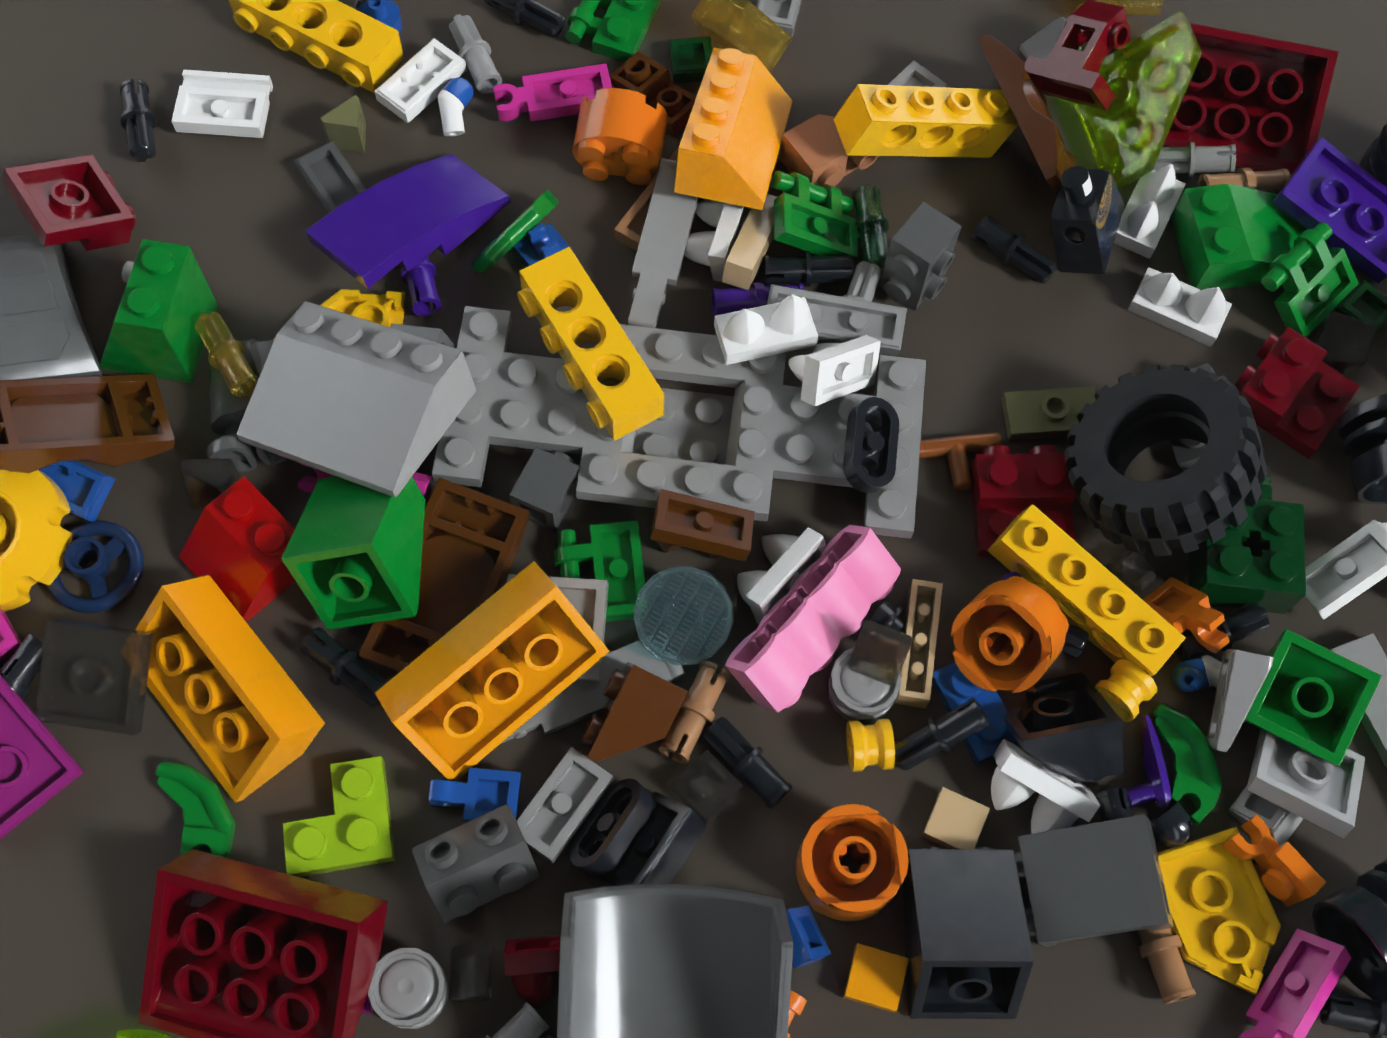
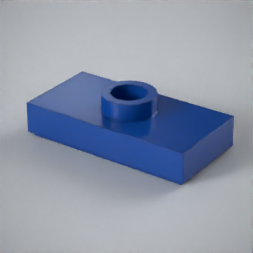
M60 461L39 469L60 487L69 503L70 513L91 522L96 521L116 480L77 461Z

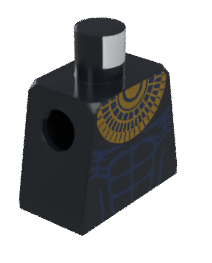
M1073 166L1064 171L1061 176V185L1052 210L1050 222L1061 272L1105 274L1125 207L1110 171ZM1082 232H1085L1086 238L1084 240H1081Z

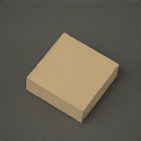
M942 787L921 837L948 849H975L990 808Z

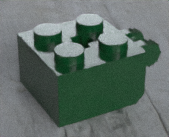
M1266 475V479L1260 484L1262 493L1257 504L1253 507L1246 505L1248 516L1238 527L1235 528L1233 525H1229L1224 529L1225 537L1215 543H1212L1210 539L1197 544L1198 550L1189 552L1188 585L1207 594L1211 606L1241 609L1251 604H1257L1260 607H1264L1269 613L1285 614L1306 596L1304 504L1272 501L1270 475Z

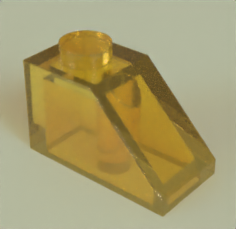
M701 0L691 15L701 34L706 37L710 36L711 40L726 49L733 48L745 54L757 56L770 73L792 41V37L748 0Z

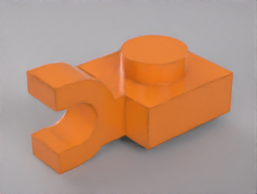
M1170 577L1142 599L1180 633L1186 629L1190 630L1195 639L1209 651L1216 654L1229 643L1228 635L1217 629L1225 621L1224 614L1210 607L1207 594Z
M1257 814L1247 819L1241 825L1243 830L1251 837V844L1246 842L1239 833L1231 836L1222 844L1229 853L1238 859H1254L1255 869L1262 880L1264 888L1272 896L1280 899L1286 907L1314 896L1326 883L1288 841L1279 845L1271 836L1265 822Z

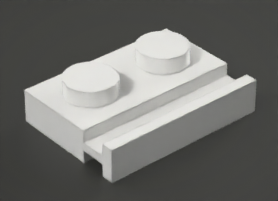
M183 69L182 76L184 80L182 86H179L171 121L176 132L263 138L270 105L269 94L273 90L270 76Z

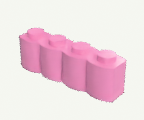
M848 525L827 544L820 558L797 578L789 593L765 614L757 630L748 635L734 649L725 667L758 706L777 713L792 706L800 698L802 689L806 685L809 676L814 672L821 671L831 662L833 653L836 651L840 640L852 635L862 626L864 617L868 613L871 604L882 600L892 591L901 568L871 528Z

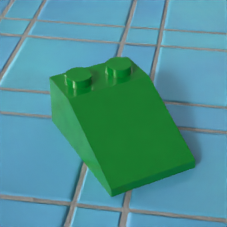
M1233 184L1185 188L1170 216V222L1189 284L1200 290L1219 287L1221 290L1262 285L1261 280L1269 272V265L1280 254H1287L1294 247V240L1307 228L1273 203L1278 194ZM1307 260L1300 266L1302 272L1304 273L1310 267Z

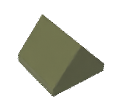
M354 95L321 116L320 121L327 143L334 141L339 150L365 154L366 122L360 99Z

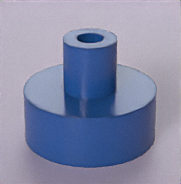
M367 0L360 6L358 11L398 30L399 33L401 32L402 19L400 10L392 0Z

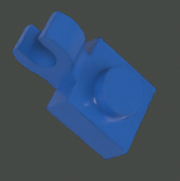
M469 768L467 783L431 779L428 801H430V806L464 807V823L503 805L510 806L516 819L521 772Z

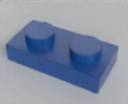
M955 662L933 672L932 685L947 713L975 697L991 723V726L962 740L976 766L994 758L993 754L1003 739L1016 746L1020 745L1005 725V715L1008 711L997 691H987L973 684L964 676Z

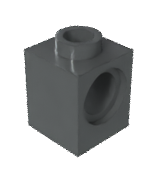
M535 447L509 494L511 504L528 510L530 513L529 521L556 532L576 495L579 466L565 453L552 450L549 453Z

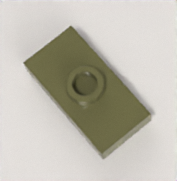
M1095 386L1004 392L1001 402L1008 441L1068 437L1071 426L1073 424H1080L1076 416L1086 403L1092 405L1096 401L1094 396L1096 393Z

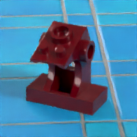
M1087 0L1067 17L1065 26L1046 60L1032 56L1027 57L1024 69L1044 95L1105 111L1108 110L1115 98V94L1099 73L1102 62L1107 55L1122 58L1127 62H1132L1133 60L1130 26L1127 23L1125 7ZM1085 42H1088L1084 51L1078 50L1080 45H1082Z

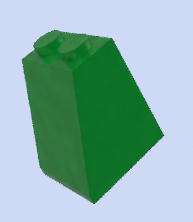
M142 239L100 362L102 369L129 374H155V377L160 379L193 383L218 304L190 246Z
M337 476L318 479L281 559L327 630L416 617L419 605L425 498L413 477L410 478L396 498Z

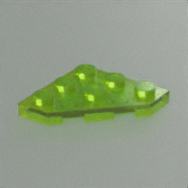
M1181 11L1103 60L1099 73L1115 94V98L1107 111L1073 102L1099 170H1107L1112 173L1118 190L1153 170L1202 54L1191 25Z

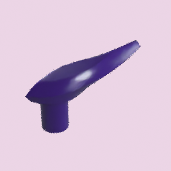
M1143 715V768L1148 783L1127 789L1130 807L1134 809L1157 802L1160 807L1167 808L1171 800V790L1160 742L1149 715Z

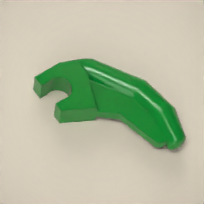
M548 189L484 248L472 262L474 271L483 273L499 261L528 231L533 229L556 207L559 201Z
M1161 703L1153 711V716L1156 717L1153 724L1174 756L1173 774L1169 784L1171 790L1169 805L1171 806L1178 802L1182 797L1189 798L1195 807L1193 814L1189 816L1192 821V827H1194L1215 807L1222 788V779L1206 736L1187 714L1165 703Z
M162 761L156 768L155 774L159 777L157 783L183 810L184 826L180 855L182 856L192 849L199 851L203 848H210L211 854L228 858L235 834V820L217 784L191 765Z

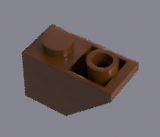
M627 662L624 670L616 668L603 692V695L608 697L609 700L601 717L593 714L581 736L580 741L587 744L583 751L584 755L598 762L666 738L688 691L630 662Z

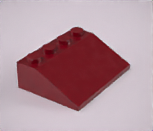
M1166 18L1156 28L1145 76L1135 149L1147 151L1149 148L1189 147L1190 142H1195V146H1228L1235 144L1236 169L1246 167L1251 168L1253 171L1287 169L1290 175H1292L1311 146L1318 140L1339 51Z
M192 849L157 870L138 1023L187 1038H354L381 951L388 901Z

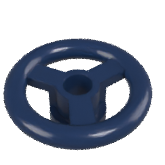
M107 521L87 522L68 530L73 534V539L65 550V565L62 569L70 570L75 576L85 579L90 585L92 598H81L70 593L64 587L60 573L54 582L47 586L52 597L62 606L81 613L106 611L126 600L139 584L144 569L143 551L137 538L126 528ZM103 535L113 539L103 546L100 541L91 536ZM126 550L129 558L126 576L120 585L109 593L105 577L110 571V563ZM97 559L93 566L86 568L89 561Z

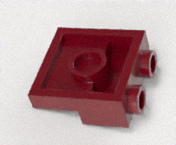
M93 154L4 168V185L44 247L80 240L85 250L90 251L130 242L132 229L136 225L134 211L129 203H124L114 187L112 177L108 172L103 171Z
M1288 327L1281 337L1272 332L1256 354V356L1263 360L1260 366L1256 369L1249 364L1234 386L1240 391L1239 395L1245 397L1250 405L1256 425L1309 459L1318 449L1361 386L1322 362L1328 353L1326 350Z
M995 445L985 448L982 454H976L969 471L972 481L971 494L977 556H993L987 550L1013 520L1031 504L1036 506L1075 540L1071 504L1076 498V494L1068 478L1069 471L1065 465V453H1058L1057 448L1052 445H1040L1031 448L1029 454H1011L1009 447Z

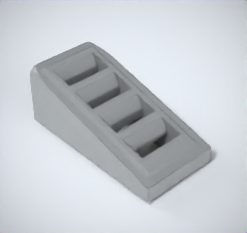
M1226 649L1224 651L1207 736L1212 749L1227 752L1229 747H1231L1273 665L1274 657L1233 649Z

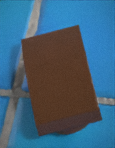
M638 51L609 75L611 84L615 88L628 89L646 95L645 104L655 109L657 102L662 105L668 115L667 133L675 137L686 127L697 96L671 82L668 68Z

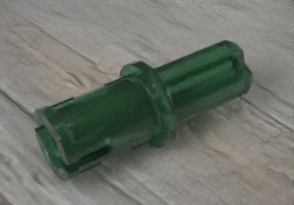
M871 184L862 185L853 191L852 196L857 216L855 228L857 229V237L861 241L863 261L884 268L888 254L886 233L889 230V222L882 212L879 187L874 186L872 188Z

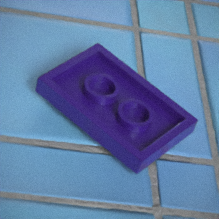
M1321 137L1311 146L1273 200V203L1307 229H1313L1319 222L1327 223L1332 228L1333 233L1325 241L1326 244L1330 247L1344 248L1349 262L1375 282L1380 283L1387 277V187Z

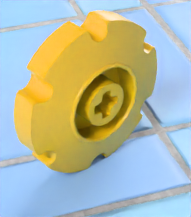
M0 470V609L5 612L29 603L31 600L29 592L34 584L40 582L50 586L65 565L64 553L73 539V534L60 526L62 518L70 513L69 503L54 480L40 470L31 473Z

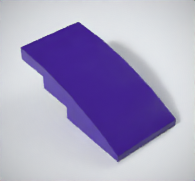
M449 154L415 165L375 184L337 207L305 232L311 244L369 289L397 265L408 272L435 249H438L446 256L508 205L511 200L508 194L453 154Z

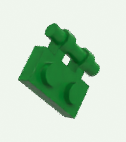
M581 0L579 6L572 9L567 19L569 27L565 33V38L573 44H578L583 35L592 37L593 53L625 63L638 52L661 4V0ZM597 7L607 10L603 19L594 17L593 14Z
M776 171L772 177L771 186L783 191V194L774 200V240L819 256L849 255L853 260L858 258L857 219L845 215L851 211L853 199L843 195L839 188L825 184L819 186L811 183L809 178L797 172L787 174Z
M1319 222L1313 229L1304 230L1294 240V247L1287 254H1280L1269 265V272L1261 280L1263 286L1269 291H1276L1283 285L1285 292L1274 301L1285 328L1290 327L1305 338L1359 284L1344 248L1327 247L1325 241L1332 235L1333 231L1325 222ZM1307 260L1310 267L1303 273L1300 266Z
M638 520L590 525L591 543L577 544L576 532L574 530L565 529L558 531L556 534L558 548L554 550L553 554L554 565L560 569V576L580 578L579 567L584 564H594L595 579L607 580L609 583L606 622L637 619V607L640 606L642 599L640 596L646 587ZM645 595L642 601L640 618L648 616V610H643V606L648 609V606L644 604V602L647 603V600H645L647 595Z

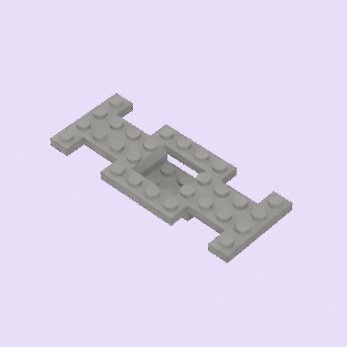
M465 306L457 349L462 350L477 391L438 441L432 470L434 482H437L440 477L458 485L482 487L489 444L535 449L537 447L544 451L556 450L562 453L582 455L576 487L577 499L655 508L659 491L664 489L755 511L754 520L767 522L773 478L854 488L846 479L843 470L848 416L851 410L863 400L870 397H878L890 403L899 418L896 470L890 483L876 492L866 493L864 527L871 528L875 535L912 538L915 525L926 360L880 355L877 366L875 396L850 393L818 406H813L801 401L802 387L783 385L786 352L726 365L717 335L620 324L654 378L735 388L734 396L661 388L664 392V416L613 441L605 427L598 429L593 423L586 408V403L589 401L582 389L574 391L570 386L562 366L565 365L563 359L507 352L512 324L511 311ZM608 378L600 383L605 386H616L621 381ZM865 422L866 427L873 432L871 425ZM862 465L864 471L868 474L867 469Z

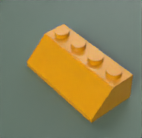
M713 48L678 148L674 193L763 210L781 147L782 134L785 133L792 108V99L757 56L745 54L733 48Z
M533 561L376 691L375 695L391 722L448 781L456 782L469 771V768L475 766L610 651L554 582Z
M210 575L161 586L122 651V654L235 803L244 800L303 755L325 724L324 720Z

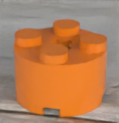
M621 88L596 90L595 98L588 100L587 95L583 97L572 150L575 160L583 166V175L597 181L606 180L608 175L623 176L628 182L635 185L650 184L652 175L659 170L668 119L664 107L657 102L655 109L645 104L646 95Z
M1013 576L994 582L984 588L963 608L953 622L951 636L953 635L955 650L952 653L955 663L968 680L984 690L996 692L997 690L1013 691L1012 693L1022 692L1037 683L1061 653L1069 627L1068 620L1056 601L1044 589L1028 582L1023 577Z
M859 804L837 806L825 812L807 831L796 859L798 884L814 911L839 921L864 920L880 912L899 891L908 870V850L902 833L894 824L892 825L886 818L881 816L878 811L869 806ZM846 853L851 854L853 862L862 863L856 874L850 873L848 866L840 864Z

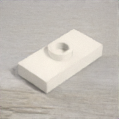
M433 38L374 91L376 100L406 123H409L438 97L440 91L451 79L459 78L467 71L466 62Z

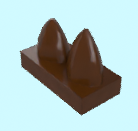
M660 489L655 503L650 539L656 540L659 547L665 553L686 547L707 552L713 559L728 557L746 561L751 550L755 511Z

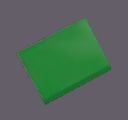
M1285 629L1266 655L1274 657L1273 665L1244 721L1335 767H1339L1382 675Z

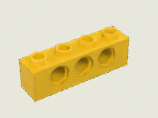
M228 0L233 12V19L241 29L248 33L255 32L271 40L276 47L283 51L290 50L306 58L310 64L318 69H328L341 76L344 81L353 87L361 86L375 94L374 91L391 76L404 59L398 30L338 0Z
M857 84L833 119L848 156L991 158L1019 125L1002 90Z
M570 246L519 270L522 290L517 292L519 302L529 318L536 316L542 325V328L539 329L540 334L551 354L558 352L565 362V365L562 366L563 371L574 391L582 389L589 402L586 403V408L595 426L598 429L605 427L613 441L664 416V392ZM560 306L573 307V309L565 312L555 310ZM583 342H593L597 344L595 347L589 349L578 347V345ZM608 378L621 381L616 386H605L600 382Z
M1033 504L1020 513L987 550L1011 572L1019 573L1028 582L1044 589L1056 601L1068 622L1087 631L1089 634L1088 640L1113 662H1116L1118 659L1132 661L1144 669L1150 676H1153L1186 638Z

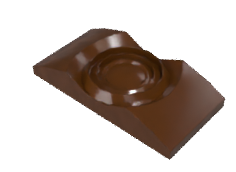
M986 33L977 40L1045 179L1055 194L1058 195L1061 176L1068 168L1076 166V157L1064 149L1062 137L1047 109V99L1025 71V63L1002 42Z
M155 374L0 380V470L31 473L60 461L72 462L83 459L116 467L149 458L174 448L175 439Z
M439 477L425 507L419 605L416 617L373 623L358 656L399 673L496 593L511 571L530 516L529 511Z

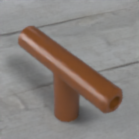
M998 432L921 439L919 458L947 456L953 488L958 491H964L972 486L966 454L978 453L987 447L1002 445V437Z

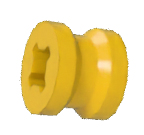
M1118 659L1110 668L1111 676L1107 680H1100L1095 685V688L1122 721L1131 722L1139 714V704L1142 701H1149L1156 694L1157 685L1153 678L1140 666L1126 659Z
M888 718L877 719L872 725H863L858 720L848 721L846 725V747L850 770L852 772H861L866 766L877 765L882 770L893 769L895 763V744L890 720Z

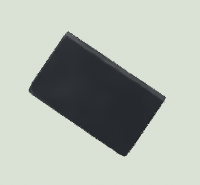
M655 791L652 795L653 806L649 819L639 829L621 856V860L616 868L599 878L609 886L671 884L705 832L706 824L693 809Z

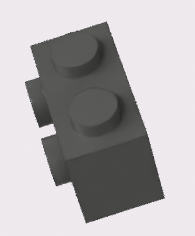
M923 201L891 239L879 287L884 289L892 300L898 303H905L915 311L926 298L931 301L934 300L947 281L945 275L955 257L953 251L962 226Z

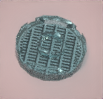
M692 566L670 567L653 575L640 589L633 608L635 627L643 647L658 660L676 666L698 664L714 656L727 642L734 623L732 601L724 585L709 572Z

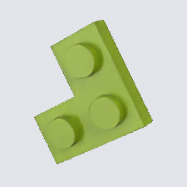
M382 756L330 764L335 815L283 823L287 874L304 877L395 861L385 761Z

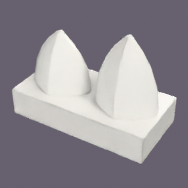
M1172 164L1163 166L1157 171L1145 166L1123 211L1114 244L1146 258H1151L1186 183L1176 180Z
M709 199L699 202L695 212L704 222L715 227L716 231H702L689 234L684 256L696 263L710 266L713 280L722 282L725 261L751 208Z
M1148 267L1128 311L1211 347L1219 335L1232 303L1225 300L1219 287L1200 290L1178 280L1174 273H1161Z
M790 294L778 303L749 309L743 308L740 311L716 315L714 319L715 331L726 365L817 346L818 333L806 298H800L794 294Z
M865 335L841 344L820 343L812 347L814 353L790 358L788 362L791 371L802 381L801 401L818 406L874 385L881 340Z
M808 527L800 537L787 534L762 536L763 550L773 566L768 571H747L739 573L737 576L739 593L742 599L750 606L758 624L765 614L789 593L797 578L820 558L826 547L823 535Z
M1006 739L1002 740L993 754L998 765L991 782V797L996 810L1012 808L1027 800L1035 791L1039 793L1031 818V834L1069 828L1079 817L1090 822L1100 807L1090 788L1080 782H1072Z

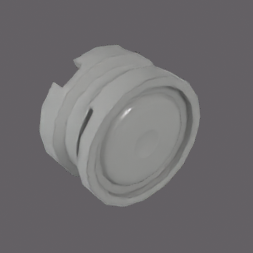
M871 645L855 646L844 651L835 661L827 684L829 690L828 698L834 710L843 718L850 721L858 720L860 723H871L882 718L892 708L901 687L900 670L895 660L884 650Z
M400 948L387 953L377 962L368 990V996L374 1011L387 1023L400 1029H418L430 1024L442 1013L448 1000L449 983L444 969L429 953L418 948Z

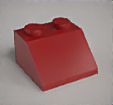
M243 476L204 508L179 558L197 578L210 575L243 619L248 622L296 582L281 559L295 528Z

